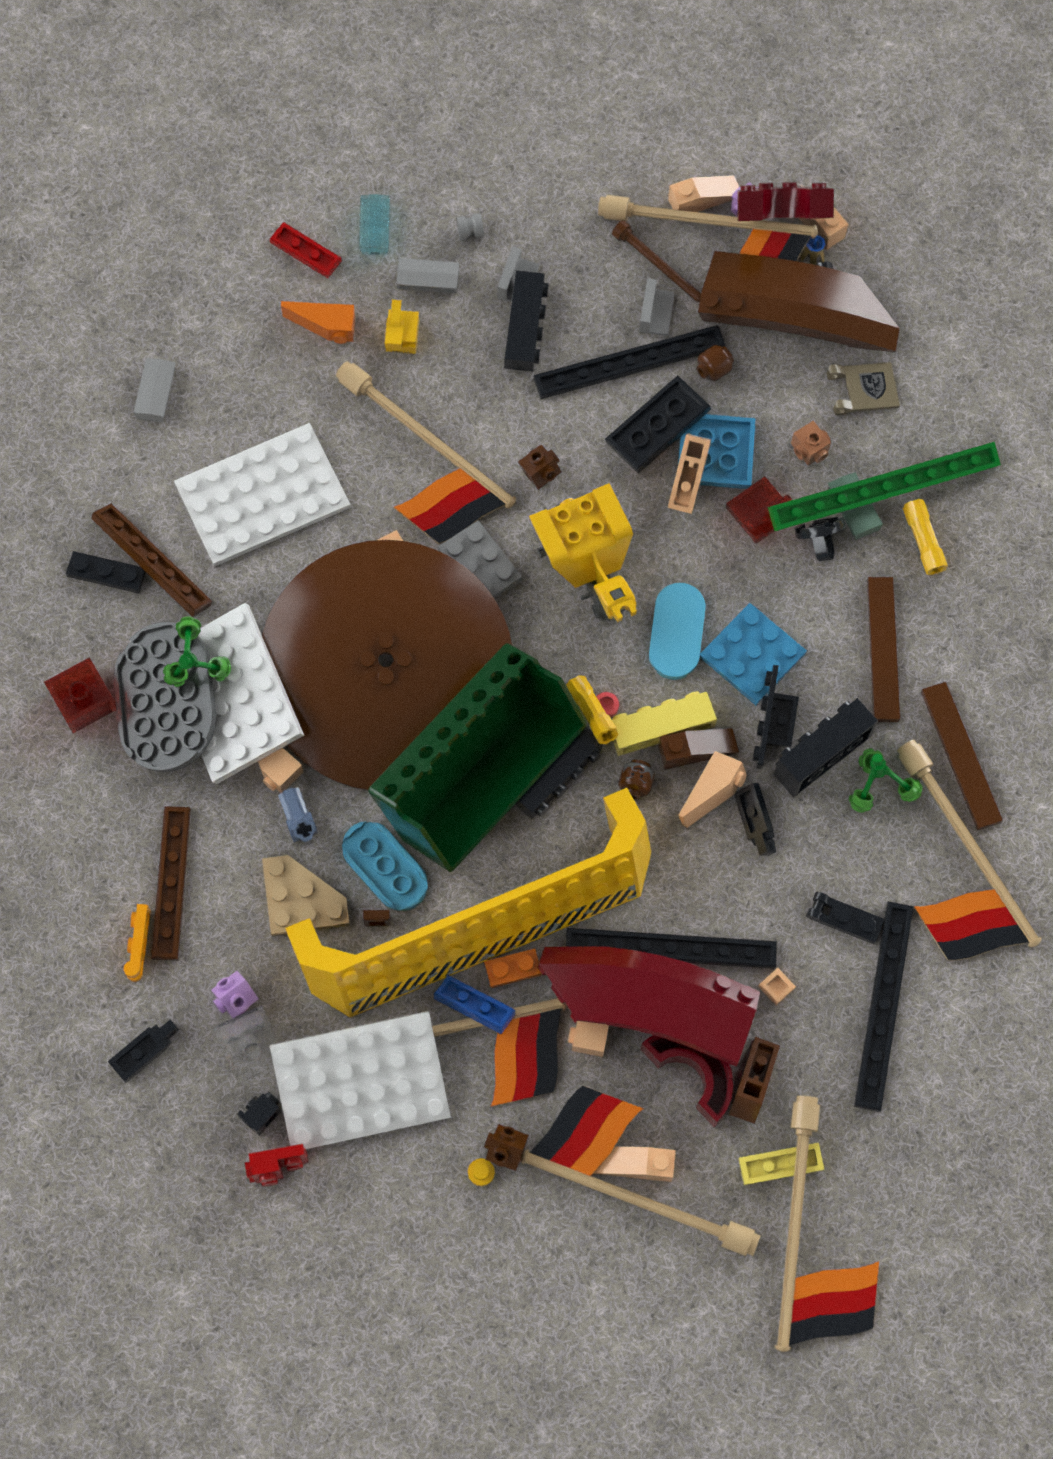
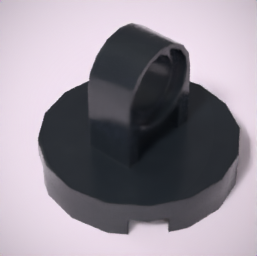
M830 517L814 520L807 528L804 523L796 526L794 529L797 539L812 538L815 554L820 562L833 560L835 550L831 534L845 529L846 526L844 517Z

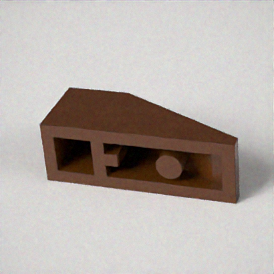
M733 728L679 732L660 737L658 744L664 770L710 760L715 751L726 756L739 753Z
M758 1037L754 1038L729 1115L755 1124L763 1104L780 1045Z

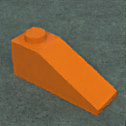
M281 301L282 315L286 319L329 341H334L338 344H344L347 341L353 342L355 327L354 305Z

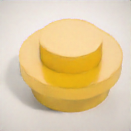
M483 1158L474 1160L468 1167V1177L477 1186H486L494 1178L495 1169L493 1164Z

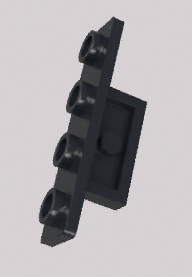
M773 665L772 671H767L764 686H769L768 696L763 695L761 711H765L764 721L759 720L757 736H761L760 746H755L753 761H757L756 768L762 769L766 744L786 748L792 746L799 697L775 693L779 665Z

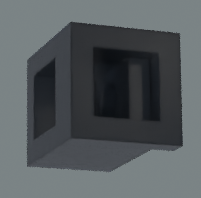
M269 1091L266 1094L262 1093L259 1098L255 1096L246 1105L247 1111L245 1113L240 1110L237 1115L260 1136L281 1112L277 1106L279 1100Z

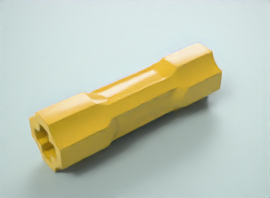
M917 499L907 502L902 509L908 525L914 534L926 574L933 575L945 571L948 564L937 542L924 500Z
M578 675L570 679L566 686L589 723L591 731L599 744H607L610 741H614L618 736L617 728L601 706L587 678Z

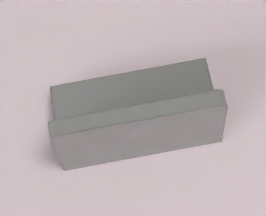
M512 246L498 284V299L512 302L516 270L538 272V263L521 259L522 249Z
M647 278L639 332L667 336L674 292L657 290V280Z

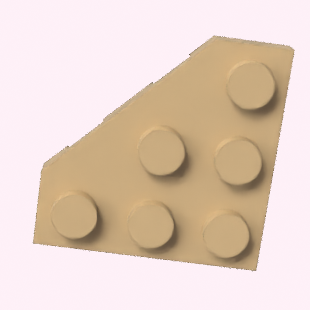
M289 855L262 858L271 936L287 934L286 927L308 918L311 919L315 930L350 925L345 896Z

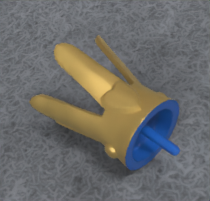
M819 235L814 239L811 237L804 248L800 260L803 261L810 254V264L815 265L820 254L821 261L824 262V239Z

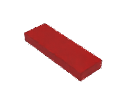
M285 222L280 225L269 239L271 244L327 279L342 262L341 257Z

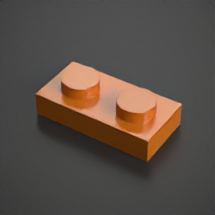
M535 948L484 961L491 988L542 975L537 968L539 960Z

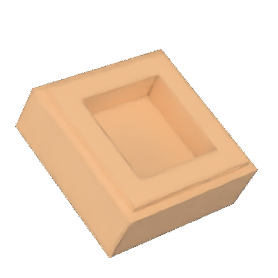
M779 968L775 969L758 985L776 1006L796 988Z

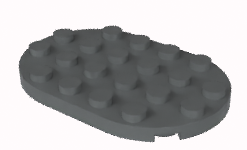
M159 622L148 625L136 632L129 639L130 643L123 653H119L114 668V690L119 737L128 756L149 770L172 772L193 763L208 747L216 726V705L213 677L209 675L207 668L194 666L187 669L188 678L185 680L184 685L180 687L168 685L165 682L163 669L168 664L179 662V658L184 652L185 640L178 635L176 623ZM198 636L196 639L191 640V653L197 657L198 661L209 663L210 655L202 639Z

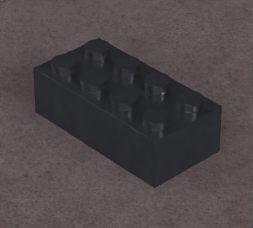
M858 698L852 703L846 701L837 709L838 713L834 717L827 716L817 725L819 728L813 733L810 731L806 732L799 738L798 745L794 748L789 746L778 755L780 759L775 764L774 776L793 798L872 736L878 720Z

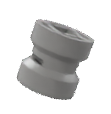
M480 213L473 214L471 218H466L465 216L456 217L460 241L468 240L473 235L476 238L484 237Z

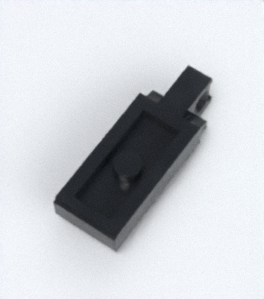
M752 783L736 791L734 796L747 839L752 841L754 846H757L760 856H770L777 852L775 842L772 839L775 837L760 785L759 783Z
M171 1019L160 1028L157 1024L151 1028L149 1026L113 1056L108 1063L122 1080L127 1083L167 1049L172 1043L169 1038L177 1033L179 1029Z

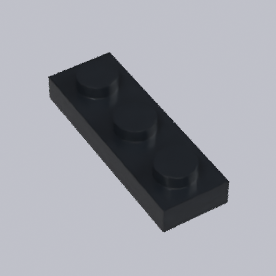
M75 551L72 552L66 571V576L135 593H140L146 574L140 566Z

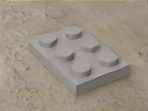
M479 520L438 546V551L450 556L470 570L486 586L493 598L522 580V576Z

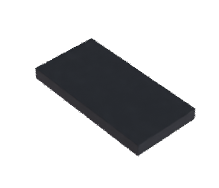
M677 375L607 436L605 441L637 473H640L711 410V407Z

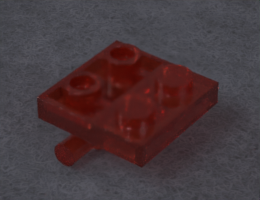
M763 477L727 502L725 508L757 544L774 532L768 507L791 501L792 498L788 494L782 497L770 481Z

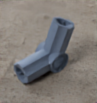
M299 787L284 790L279 794L278 797L287 818L286 824L293 842L311 840L313 835L318 834L311 812H308Z

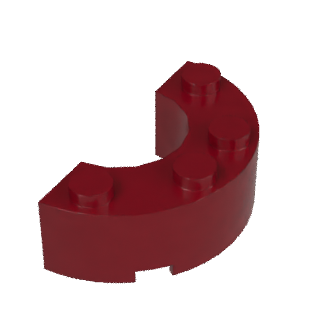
M782 182V187H773V183H759V188H755V185H741V190H738V221H762L763 219L834 218V188L826 187L824 182L812 183V187L797 186V182Z
M652 1035L642 1042L640 1050L658 1069L668 1063L680 1062L688 1064L698 1072L702 1079L704 1091L697 1103L696 1109L715 1128L723 1118L732 1098L733 1075L730 1064L686 1045Z

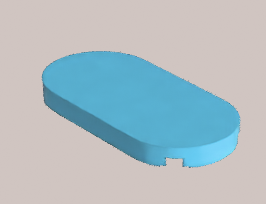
M674 583L662 589L657 596L654 609L649 661L659 675L671 680L682 679L693 672L698 665L706 608L705 600L698 589L686 583Z
M366 821L353 825L346 832L342 844L344 859L386 907L397 911L411 910L424 900L428 889L427 876L424 870L386 827L380 823Z

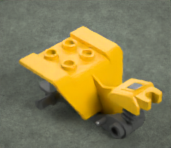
M610 483L593 489L591 493L576 499L568 498L557 504L554 508L544 509L529 516L543 545L537 548L540 558L547 555L552 567L575 588L582 585L586 586L589 593L582 595L581 600L592 598L594 602L592 610L597 619H605L607 617L613 619L614 617L617 622H620L623 619L621 612L624 610H628L631 617L636 615L637 603L632 590L626 582L627 580L620 575L613 578L609 575L621 570L633 536L631 525Z

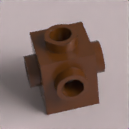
M542 444L518 461L524 474L538 490L561 473L557 465L560 461L552 449L547 451Z
M498 1124L495 1133L489 1132L484 1148L488 1149L485 1160L497 1166L516 1171L529 1135L519 1132L512 1127Z

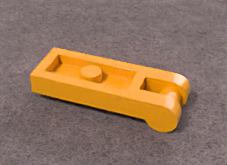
M137 904L136 912L131 914V927L134 928L133 937H129L127 952L131 953L130 961L126 962L123 969L128 979L132 982L139 981L143 976L151 910L147 904Z

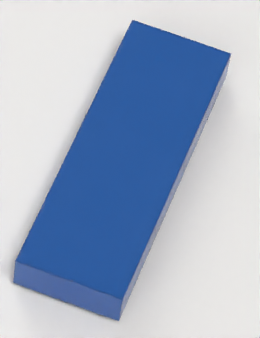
M447 975L433 994L434 999L500 1034L503 1033L516 1015L515 1009Z

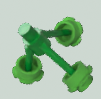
M187 616L181 618L180 622L176 623L178 635L185 640V645L179 662L168 664L163 669L164 680L168 685H174L175 687L184 685L185 680L188 678L187 669L194 666L207 668L209 675L214 677L216 681H223L231 672L230 661L225 656L213 657L207 663L198 661L197 657L191 653V640L196 639L201 632V623L198 619Z
M872 748L863 751V755L859 757L858 762L863 767V771L869 774L863 790L857 789L853 795L849 796L848 800L853 810L860 813L871 810L874 798L869 793V790L875 778H881L885 775L890 776L899 784L898 793L903 801L912 802L921 796L922 785L919 780L913 778L902 780L886 765V761L880 751H874Z

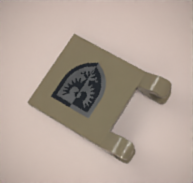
M891 362L850 366L833 364L829 366V370L826 372L827 379L835 380L845 377L849 400L839 399L836 401L833 407L835 415L900 407Z

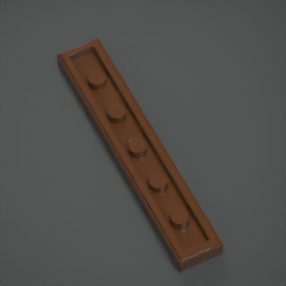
M110 503L93 512L91 519L192 617L211 606L212 600L113 504Z
M868 577L867 593L873 716L878 722H899L900 705L893 577Z
M943 682L922 689L921 694L977 831L1001 823L1003 819L947 683Z
M164 806L151 953L152 960H179L191 817L190 807Z

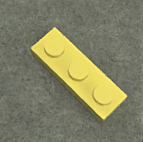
M819 1143L809 1144L806 1174L825 1170ZM796 1147L738 1158L744 1186L794 1176Z

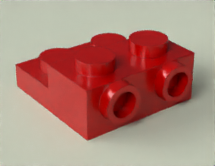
M303 1144L250 1153L248 1154L249 1162H245V1169L250 1183H261L263 1187L278 1184V1179H284L282 1168L287 1167V1171L302 1169L303 1164L309 1163L307 1151Z

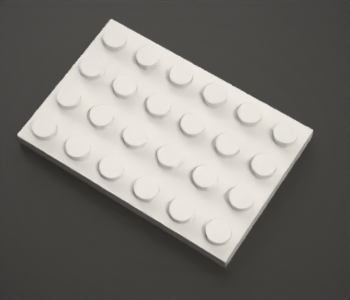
M310 423L174 481L214 567L351 508L350 502Z
M246 603L200 628L201 632L198 635L208 649L210 660L213 657L225 656L229 659L231 665V672L223 681H216L213 677L216 726L208 747L201 755L210 778L215 784L224 781L304 736L250 606Z
M429 1011L270 1045L290 1146L303 1144L305 1149L451 1118Z

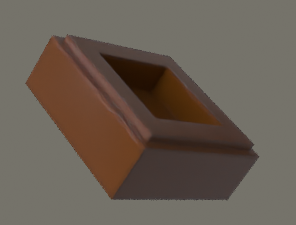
M363 910L364 925L366 927L391 925L390 910Z

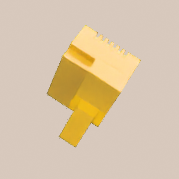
M392 300L391 310H388L386 321L385 350L386 352L397 351L398 353L409 352L416 354L419 312L402 311V300Z

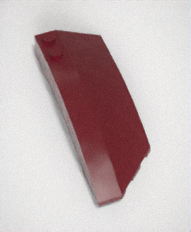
M604 946L544 947L537 967L541 974L547 975L552 982L551 989L562 1004L566 1003L572 1012L570 1017L575 1024L577 1021L606 1024L659 1036L686 1045L735 1067L739 1063L760 996V991L711 970L673 958L629 949Z

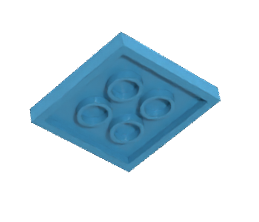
M704 415L680 437L678 464L686 434L711 439L700 485L751 489L756 418Z
M749 603L700 653L699 658L757 706L762 700L763 695L766 696L768 694L769 686H764L766 672L772 671L773 665H779L777 685L806 654L807 650Z

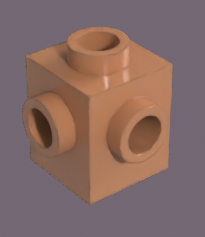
M813 420L793 433L791 444L794 447L796 456L800 460H804L809 466L815 461L816 463L823 461L828 456L831 440L827 432L821 430Z

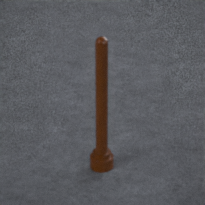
M622 220L615 226L611 233L612 236L618 241H627L696 302H700L701 292L633 234L631 225Z

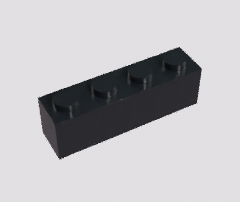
M516 270L504 369L533 372L534 363L539 364L540 349H536L537 341L542 342L543 327H539L540 319H545L546 305H542L543 297L547 298L549 283H544V273Z
M586 726L515 805L530 819H533L536 815L541 817L549 809L550 805L548 803L554 797L559 799L568 789L566 785L572 779L574 781L578 780L585 772L584 767L590 761L594 763L600 758L603 753V744H599L593 732Z

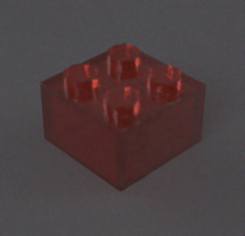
M90 657L44 681L72 733L116 711V703Z

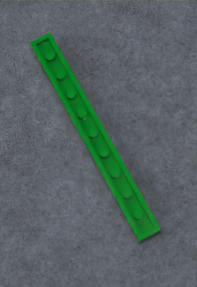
M994 441L770 506L768 510L774 531H778L997 467L1001 463Z

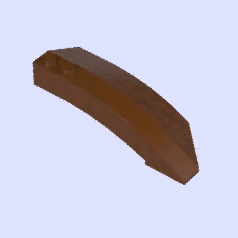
M714 251L702 288L698 308L702 321L792 333L860 349L896 353L900 332L898 325L860 276L814 264L757 255Z

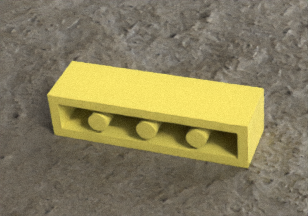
M696 691L687 694L685 698L677 701L675 699H668L662 702L660 706L653 708L645 706L630 715L622 713L614 716L612 721L617 728L618 736L613 743L618 756L657 745L662 736L684 731L714 728L717 718L708 693Z

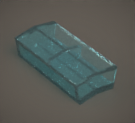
M370 194L361 195L359 249L362 255H387L390 195Z

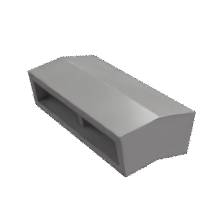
M399 258L397 289L457 293L459 262Z
M146 358L133 412L137 419L163 423L176 362Z

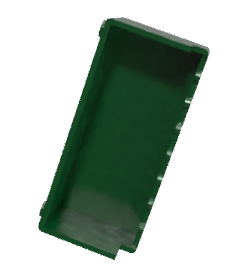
M506 643L369 787L368 792L405 843L447 871L452 872L585 729L587 721L561 677L543 668L536 658Z

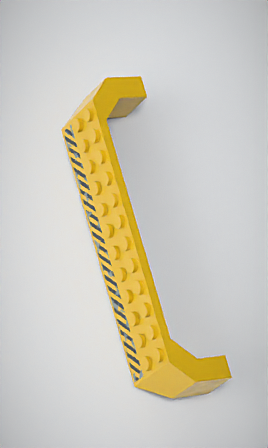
M625 788L603 797L608 825L612 833L603 853L354 955L322 946L310 918L286 927L285 930L311 994L351 1018L442 980L447 975H454L641 897L651 856V847L646 820L629 790Z

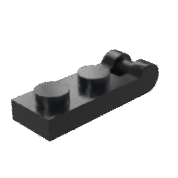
M815 892L813 897L814 904L812 908H809L806 915L807 918L871 944L876 943L884 918L830 898L822 892ZM824 906L831 908L829 916L822 913Z

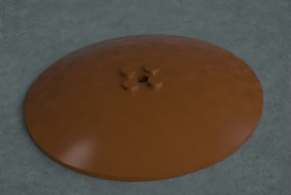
M373 540L351 544L336 549L308 565L282 591L267 617L262 632L263 640L304 734L303 737L287 746L300 760L319 774L337 783L367 791L376 779L504 644L509 643L512 645L509 629L496 600L486 586L470 570L450 556L433 548L398 540ZM383 654L391 655L394 660L393 664L389 667L381 666L378 662L380 656Z

